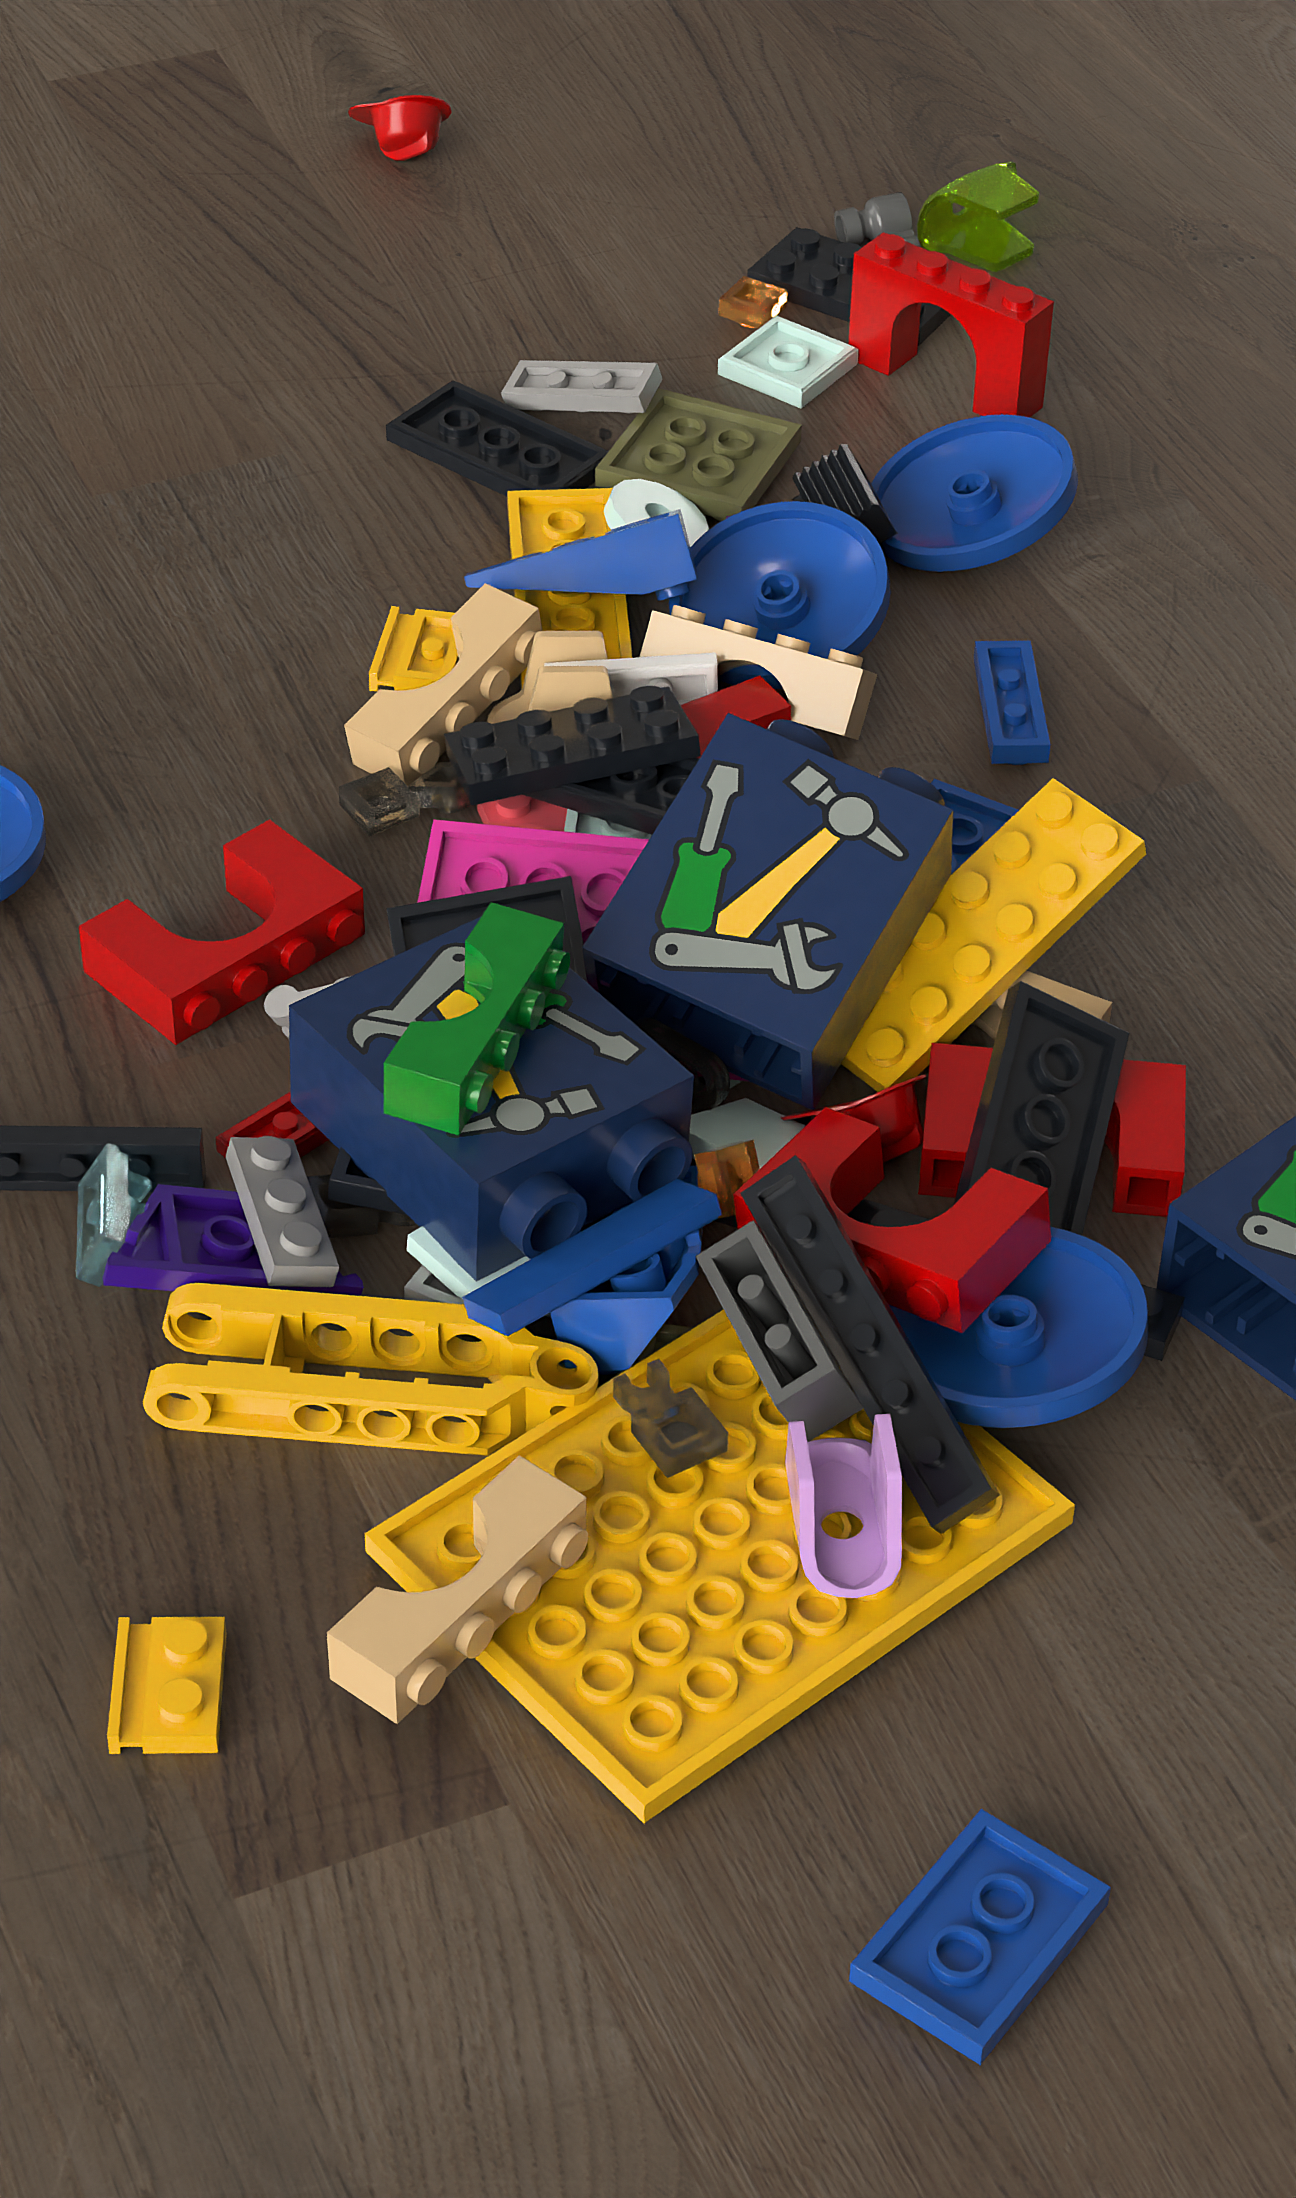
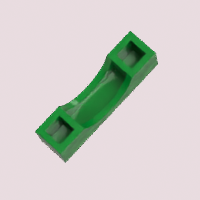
M490 903L465 940L464 991L477 999L481 1004L470 1012L452 1019L426 1022L411 1021L384 1062V1114L459 1136L474 1112L480 1114L485 1110L491 1097L494 1079L500 1070H510L517 1056L520 1038L526 1029L534 1030L538 1026L543 1014L546 997L552 989L560 990L566 980L570 966V953L563 951L564 923L496 903Z

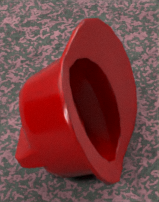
M424 95L399 96L383 102L352 106L348 110L349 116L353 119L374 126L380 150L385 156L396 161L408 160L434 149L439 140L441 123L448 119L452 113L450 104L444 100Z
M926 1074L911 1078L863 1099L819 1107L814 1110L810 1109L780 1118L782 1120H789L811 1115L816 1117L827 1107L879 1126L883 1162H886L918 1148L923 1142L921 1117L914 1084L925 1079Z

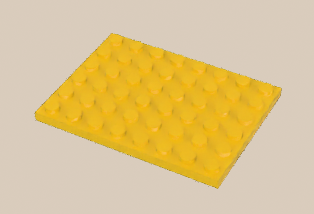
M723 1309L598 1387L595 1394L587 1402L575 1407H566L366 1532L365 1550L406 1592L430 1591L459 1580L481 1558L480 1553L474 1546L473 1497L519 1455L586 1496V1531L588 1532V1542L580 1558L569 1568L561 1567L541 1586L536 1599L525 1611L521 1613L514 1612L494 1631L487 1647L475 1659L643 1823H646L1073 1523L1075 1504L981 1426L958 1422L1000 1496L941 1534L931 1527L902 1476L901 1569L893 1584L876 1594L860 1598L835 1597L819 1592L805 1576L800 1558L785 1467L788 1421L774 1405ZM863 1408L813 1440L852 1438L866 1440L872 1444L874 1426ZM835 1512L823 1519L821 1527L826 1534L833 1538L848 1539L859 1534L863 1524L857 1516L851 1513Z

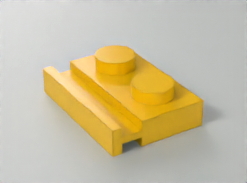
M391 606L369 670L370 691H378L380 685L392 686L397 691L417 689L432 684L447 675L459 661L451 623V617L455 613L416 609L414 615L400 614V607Z
M119 1617L107 1731L109 1754H121V1747H142L143 1754L218 1753L226 1648L225 1617H152L151 1624H130V1617Z

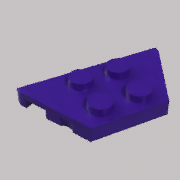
M163 1184L157 1185L146 1202L144 1213L138 1214L129 1226L125 1241L118 1252L112 1251L108 1257L103 1275L104 1286L174 1291L177 1287L189 1283H207L361 1296L364 1288L363 1281L356 1273L343 1276L339 1271L333 1287L269 1286L236 1191Z

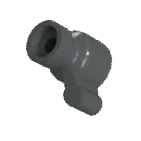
M902 192L873 197L866 202L864 209L860 211L854 207L835 211L834 225L838 241L862 245L865 239L872 241L884 232L901 236L906 242L920 247L919 240L912 229L910 207Z

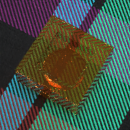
M743 276L719 298V316L736 321L747 328L759 329L786 308L787 290Z
M754 1139L730 1143L694 1154L698 1171V1187L717 1194L722 1213L718 1218L736 1214L733 1194L760 1169Z

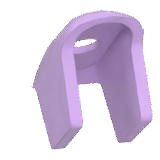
M890 1413L875 1415L872 1444L866 1440L852 1438H824L807 1442L804 1421L789 1422L785 1467L800 1558L805 1576L819 1592L835 1597L860 1598L876 1594L891 1586L901 1569L902 1474ZM848 1512L861 1520L863 1528L859 1534L852 1538L837 1539L826 1534L821 1527V1523L829 1514Z

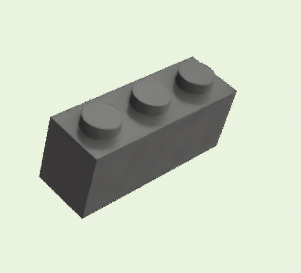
M754 1220L695 1256L774 1405L788 1423L804 1421L807 1442L863 1409L778 1258Z

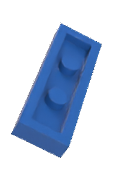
M1031 640L975 641L974 665L991 764L1008 763L1023 765L1026 763H1049L1050 739Z

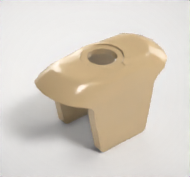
M538 631L534 636L523 688L519 693L495 705L488 715L487 722L494 724L517 719L520 714L530 710L550 712L569 708L586 698H601L604 700L613 698L608 669L604 666H544V663L608 659L603 633L600 631Z

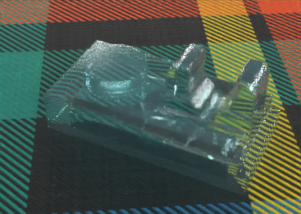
M109 1143L105 1145L78 1184L76 1279L99 1287L103 1283V1275L108 1257L112 1251L118 1252L125 1241L129 1226L138 1214L144 1213L146 1204L141 1202L152 1188V1183L147 1177L128 1171V1155L119 1152L118 1146Z

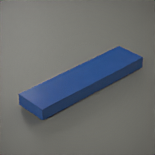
M675 1179L463 1296L468 1318L505 1336H509L718 1219L722 1213L717 1194L680 1179Z

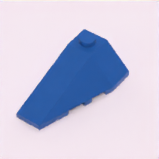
M681 509L611 529V531L606 532L603 536L581 538L554 547L551 551L545 553L536 552L467 573L464 579L466 586L470 588H481L486 583L497 589L639 595L655 591L659 601L689 592L687 582L697 579L698 575Z
M705 1165L690 1166L682 1181L707 1190L708 1175ZM634 1201L615 1209L612 1214L634 1203ZM703 1227L550 1312L557 1340L580 1347L590 1354L597 1364L599 1375H611L629 1369L699 1275L700 1264L695 1256L701 1253ZM563 1360L565 1368L573 1369L577 1367L572 1361Z

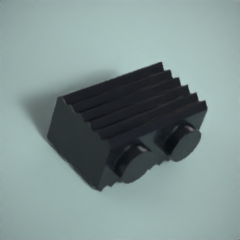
M840 444L838 450L831 449L829 456L822 455L820 461L812 462L811 467L804 466L802 473L794 472L792 479L800 494L794 497L792 501L822 504L849 514L868 528L879 545L898 534L869 478L847 444Z

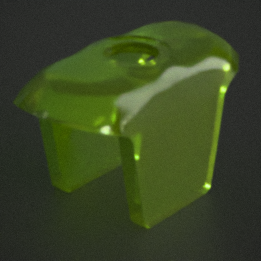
M1012 161L993 164L965 174L938 189L925 200L917 221L920 245L929 251L949 253L992 272L1000 271L1033 254L1034 243L1006 222L1005 219L1037 204L1039 192L1017 175L1016 163ZM953 203L964 206V208L954 213Z

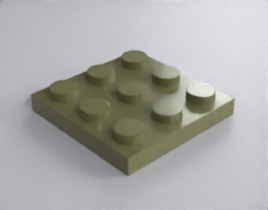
M658 388L645 413H638L595 468V486L613 488L623 480L643 479L660 483L689 499L702 514L723 521L726 519V516H733L741 511L753 508L801 443L802 425Z

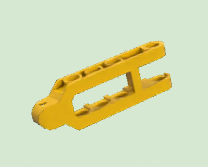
M189 1283L177 1287L170 1294L162 1326L165 1337L174 1346L187 1352L265 1359L264 1364L208 1360L207 1365L165 1364L150 1371L143 1406L146 1413L155 1422L177 1430L488 1456L566 1407H575L586 1403L598 1388V1367L592 1356L582 1348L566 1342L534 1336L525 1327L509 1336H505L468 1318L464 1304ZM188 1312L203 1313V1314H205V1315L211 1317L212 1319H211V1320L196 1319V1318H194V1317L188 1315L187 1313H188ZM333 1323L346 1328L347 1330H330L322 1326L321 1324ZM403 1329L411 1332L414 1335L399 1336L393 1334L389 1330ZM456 1335H473L481 1339V1341H464L456 1337ZM570 1360L577 1367L573 1369L564 1368L559 1365V1362ZM305 1363L484 1377L488 1378L492 1383H484L483 1388L429 1384L428 1378L415 1377L413 1383L360 1378V1373L346 1372L345 1377L305 1374L303 1370ZM168 1393L182 1394L191 1399L184 1400L175 1398L169 1395ZM304 1405H318L329 1411L314 1410ZM373 1411H388L392 1412L397 1416L388 1417L384 1415H379ZM454 1416L467 1422H453L442 1417Z

